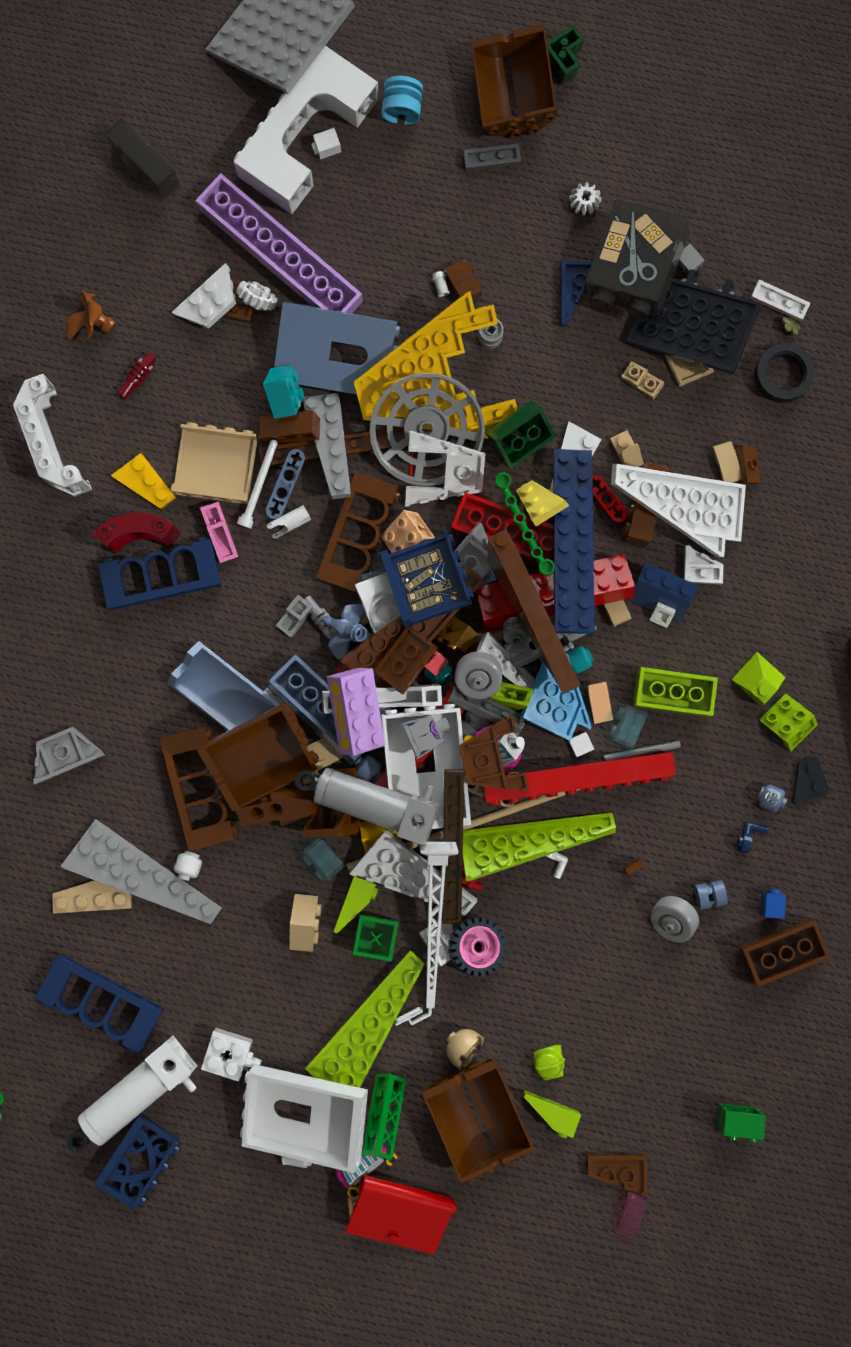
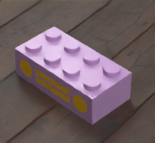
M356 668L327 676L340 754L355 756L385 746L373 669Z

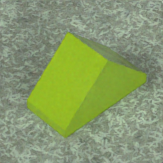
M502 682L499 690L491 696V700L514 711L528 708L534 690Z

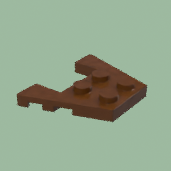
M513 715L504 718L459 745L466 783L468 785L522 791L529 790L526 773L505 777L497 736L517 732Z

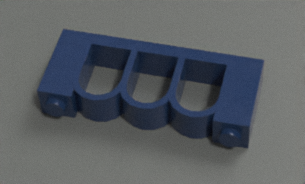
M207 537L199 538L196 542L192 543L193 548L187 545L174 548L170 556L161 551H154L149 553L143 562L135 557H127L121 562L114 560V558L103 560V563L98 564L107 609L112 611L222 586L212 540ZM190 552L194 554L200 580L179 585L175 561L179 554ZM157 558L167 559L173 586L153 590L149 566L153 560ZM128 565H141L147 592L127 596L123 572Z
M63 954L58 955L35 997L40 1000L39 1004L49 1008L56 1005L65 1014L79 1012L81 1021L87 1026L99 1027L103 1025L107 1036L114 1040L124 1039L122 1045L126 1046L125 1049L134 1054L136 1052L140 1053L143 1050L164 1010V1007ZM73 973L91 982L78 1008L68 1007L63 1001L64 990ZM97 986L116 995L103 1020L99 1021L91 1019L87 1013V1005ZM121 998L140 1008L127 1033H118L111 1026L112 1015Z

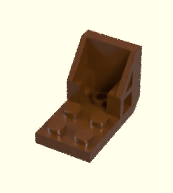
M357 768L333 769L357 778ZM319 770L320 775L323 774L324 770ZM321 805V809H317V813L310 815L303 829V838L356 835L360 828V819Z

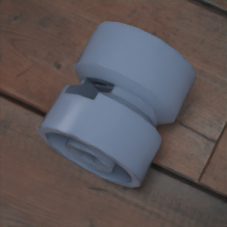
M722 880L710 882V885L706 883L694 885V893L696 894L699 910L709 909L712 905L719 907L728 904L727 893Z

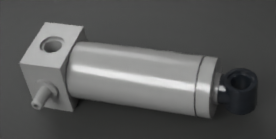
M326 768L322 775H318L312 770H305L300 772L295 779L296 786L299 789L315 793L314 803L398 832V837L423 846L428 841L440 806L439 803L430 800L434 789L430 785H426L423 797L417 795L410 797L330 768ZM304 775H308L311 778L309 786L303 783ZM416 815L422 818L423 824L415 821Z

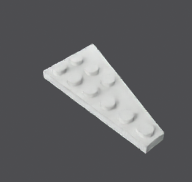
M385 829L353 867L350 875H358L366 878L369 882L385 885L386 888L411 897L416 896L428 902L429 865L427 860ZM433 866V870L441 876V871ZM434 876L432 878V887L440 882ZM440 888L433 893L438 899ZM462 888V915L465 916L477 903V898Z

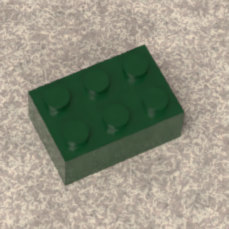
M532 400L485 432L499 460L509 469H512L556 438L542 407Z

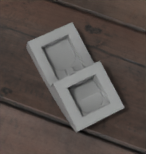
M297 595L276 626L292 638L311 612L313 606Z

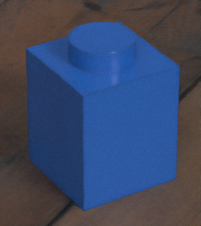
M768 889V893L763 892L761 916L785 919L786 895L780 894V890Z

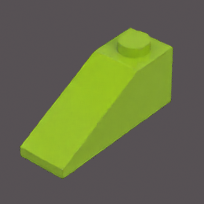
M354 876L335 926V933H338L369 904L371 899L375 900L378 889L375 888L376 883Z
M524 1090V1098L551 1128L556 1131V1135L563 1138L568 1136L574 1137L581 1117L579 1111Z

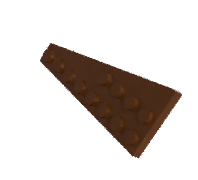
M468 567L465 569L467 579L464 582L466 586L470 585L472 593H474L484 579ZM459 609L412 625L411 627L431 642ZM401 615L340 659V662L350 670L372 668L376 688L392 687L375 674L374 670L406 628Z

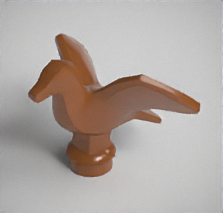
M82 290L80 302L85 307V311L74 313L68 317L66 326L67 340H71L84 326L86 327L87 340H89L93 334L94 325L98 326L106 334L115 325L116 322L111 317L104 316L102 307L92 300L95 294H89Z

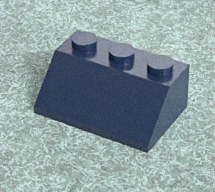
M645 562L634 584V598L628 600L654 611L658 602L676 609L672 620L680 623L699 585Z

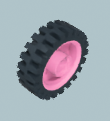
M470 918L462 921L461 924L454 928L448 941V953H450V959L455 967L461 972L475 977L490 975L497 971L499 966L504 963L503 960L507 956L506 950H508V945H506L507 939L503 935V930L493 921L485 918ZM476 942H480L482 946L478 953L474 950Z

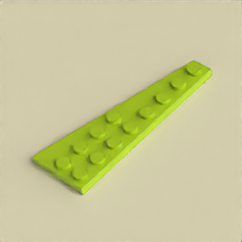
M605 813L463 830V863L466 881H471L616 833L613 814Z
M410 950L307 1065L305 1070L314 1078L360 1088L425 963Z

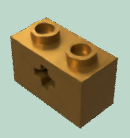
M452 617L436 635L435 639L442 644L447 642V646L456 652L459 649L466 653L478 634L469 625Z

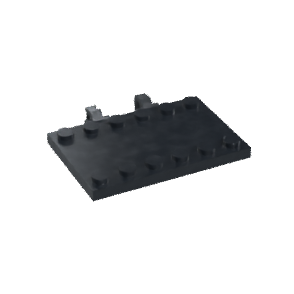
M690 269L687 279L683 278L682 281L658 274L649 283L626 340L627 344L734 375L761 309V302L736 296L735 292H732L734 288L733 280L726 279L722 290H714L699 286L696 283L698 279V271Z

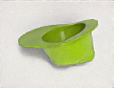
M561 1045L546 1047L534 1052V1069L544 1080H551L563 1076L565 1058H563L561 1053Z

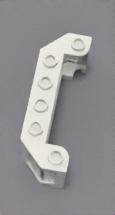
M44 374L24 381L13 406L38 475L50 486L72 496L92 490L89 481L81 476L75 466L67 465L63 467L43 410L52 407L49 402L50 397L57 395L54 385Z

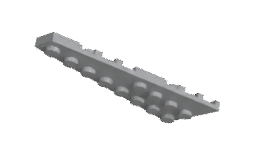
M96 819L61 865L66 870L209 924L214 921L222 909L219 905Z

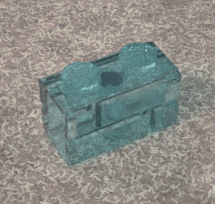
M627 704L624 708L620 707L616 716L619 718L617 725L613 724L609 732L611 736L610 741L633 749L648 713Z
M318 837L302 851L304 854L302 859L307 865L310 866L312 864L317 869L315 874L321 881L324 879L328 881L346 866L322 837Z

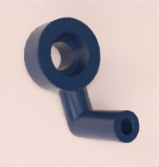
M746 822L743 835L739 836L737 841V847L740 848L739 851L748 854L752 844L751 832L756 831L767 834L769 827Z

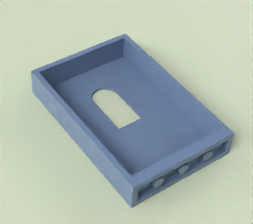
M284 302L282 304L274 367L292 364L293 369L298 373L299 385L357 394L354 381L397 348L394 343L395 337L399 338L400 326H397L398 321ZM332 341L364 347L368 353L367 361L362 365H354L329 360Z

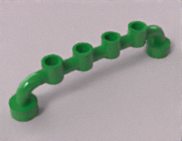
M504 472L499 473L495 484L503 493L505 506L514 515L513 522L520 527L523 533L522 540L528 543L531 549L530 556L537 561L539 572L544 576H549L553 573L555 565L549 559L544 560L542 556L543 551L537 546L534 540V533L528 528L525 522V515L520 512L516 504L517 499L508 488L511 484L510 475ZM511 499L514 501V504L510 505L507 501ZM516 517H522L523 521L518 522ZM528 533L531 535V538L527 539L524 535ZM533 551H539L540 555L535 556Z

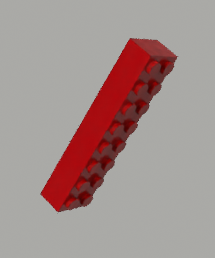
M625 554L594 561V606L634 598L635 585ZM554 571L549 576H544L541 573L529 575L548 617L553 616ZM499 582L479 586L476 589V600L484 630L502 627L504 621L509 617H518Z

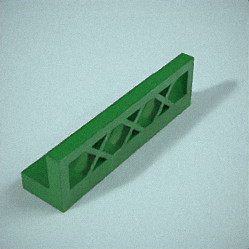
M376 1074L362 1155L392 1160L406 1079L392 1074ZM394 1081L398 1082L397 1092L393 1090ZM393 1101L394 1111L391 1113L389 1107ZM387 1122L391 1125L390 1132L388 1133L386 1130ZM384 1142L387 1144L386 1154L381 1153Z

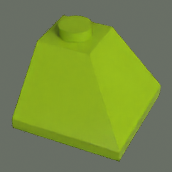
M756 652L733 677L732 681L759 705H764L779 689L786 677Z

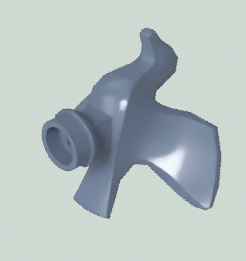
M362 604L346 605L342 611L341 619H334L330 616L322 617V622L325 625L336 630L329 640L328 647L339 661L349 652V645L352 640L364 642L374 635L368 633L365 627L358 624L366 615Z

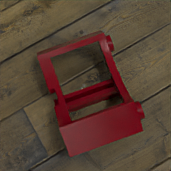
M139 512L116 516L103 523L92 533L95 538L115 554L132 542L146 539L160 542L170 548L181 534L175 525L168 520L153 514Z

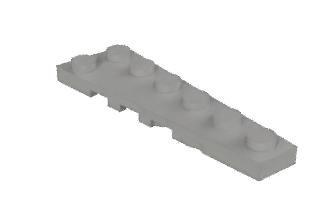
M339 393L304 397L302 401L305 410H312L320 417V438L314 441L332 499L351 497Z

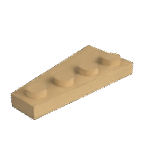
M95 880L52 894L53 913L132 908L130 893Z

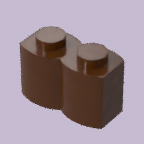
M465 259L444 269V274H446V279L458 299L470 291L473 300L482 295L483 285L479 278L476 279L472 274L474 269L471 263H467Z

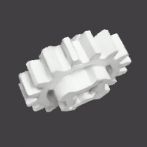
M250 281L239 283L236 293L239 294V298L244 299L245 304L257 310L268 309L271 311L277 303L275 294L270 293L271 290L268 287H264L254 281L252 283Z

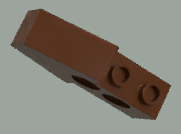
M285 785L235 811L242 827L277 820L280 821L281 826L317 813L318 804L314 803V792L309 790L303 791L296 786Z

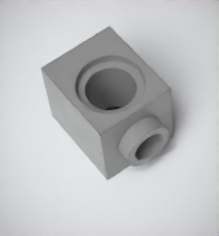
M691 244L687 247H680L675 252L676 256L673 260L676 265H680L683 269L682 272L687 277L690 269L698 270L705 261Z

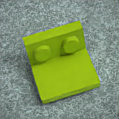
M787 694L779 699L760 718L762 724L783 740L785 747L790 752L817 726L815 716Z

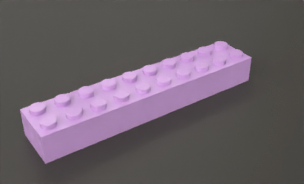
M221 173L196 199L198 209L312 307L353 313L363 302L361 292Z

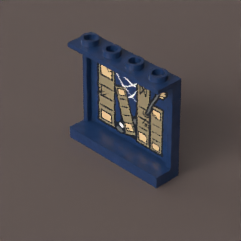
M443 529L444 535L391 554H388L387 550L380 552L402 621L406 628L472 604L470 597L474 595L470 585H465L464 580L467 579L464 568H459L458 563L461 562L458 551H453L452 546L455 543L452 534L447 535L446 529Z

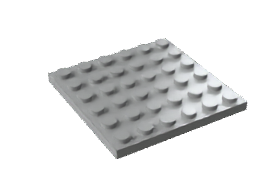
M243 0L207 46L206 51L211 56L289 94L355 5L351 0Z

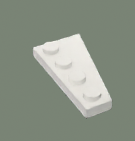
M489 631L485 633L476 652L488 653L494 656L501 665L502 674L515 685L532 688L535 678L524 667L516 669L506 649Z

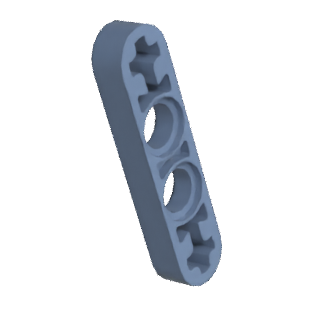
M293 449L289 452L266 507V514L271 519H278L282 516L302 469L305 455L299 449ZM297 452L300 453L299 456L302 458L301 461H297L295 466H299L298 470L293 467H287L288 462L291 465L293 463L291 455H295ZM286 470L294 472L293 480H285L284 472ZM281 487L287 490V496L283 499L279 498L276 494L277 490ZM273 498L284 502L283 506L281 504L278 506L280 513L274 516L271 515L272 511L269 510L270 507H274L276 502H273Z

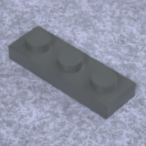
M519 143L469 149L463 152L466 171L521 164Z

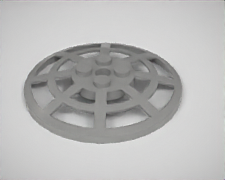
M438 373L413 374L393 383L378 399L370 419L371 445L382 466L396 478L418 486L440 485L444 483L445 475L436 479H422L423 467L445 463L446 453H441L442 457L434 460H425L426 452H418L417 459L407 455L402 449L409 444V431L446 441L449 435L457 436L459 439L456 444L460 446L463 445L465 438L476 441L473 450L480 452L485 432L483 414L474 395L459 381ZM432 378L430 388L417 389L406 393L401 386L405 382L414 379ZM440 380L455 385L467 397L457 402L449 394L438 390ZM395 390L400 399L393 406L389 417H377L383 401ZM429 394L428 402L424 405L416 406L411 399L417 395ZM440 396L446 399L452 406L444 411L435 406L436 397ZM405 403L410 410L406 419L394 418L400 406ZM471 403L475 408L478 418V433L467 431L466 417L462 408ZM458 412L460 417L461 429L450 427L448 417ZM429 423L432 425V430L424 432L421 429L422 425ZM376 425H387L388 439L392 447L384 454H382L376 439ZM393 426L404 427L405 438L396 443L393 435ZM395 454H398L406 462L416 465L415 475L410 476L399 471L388 460Z

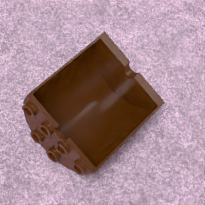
M544 23L514 30L510 35L498 34L471 41L482 125L490 135L518 138L521 134H536L539 132V129L547 126L555 119L557 108ZM510 57L518 117L511 116L503 58Z
M284 703L197 746L200 757L212 777H214L232 811L295 781L296 776L302 771L317 770L315 762L318 759L314 751H309L307 747L310 744L306 734L299 725L295 713L288 704L285 705Z
M486 1059L482 1063L479 1061L471 1063L465 1068L462 1067L457 1072L453 1071L437 1079L438 1083L428 1085L422 1091V1095L460 1183H470L476 1180V1176L480 1174L488 1175L494 1172V1167L499 1164L505 1167L513 1163V1160L518 1157L525 1158L532 1154L531 1151L534 1148L495 1059ZM466 1081L497 1152L491 1155L460 1085L462 1082Z

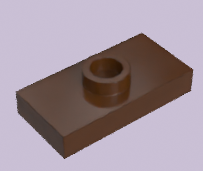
M739 446L738 455L743 484L761 483L756 447Z

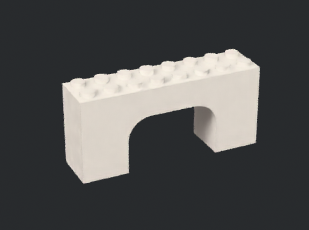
M324 46L289 94L284 92L280 96L276 107L270 109L266 120L258 125L256 133L253 137L248 138L244 149L236 154L234 165L238 177L284 210L293 214L314 184L311 170L286 153L287 148L311 116L318 111H333L358 128L379 100L378 82L330 48Z

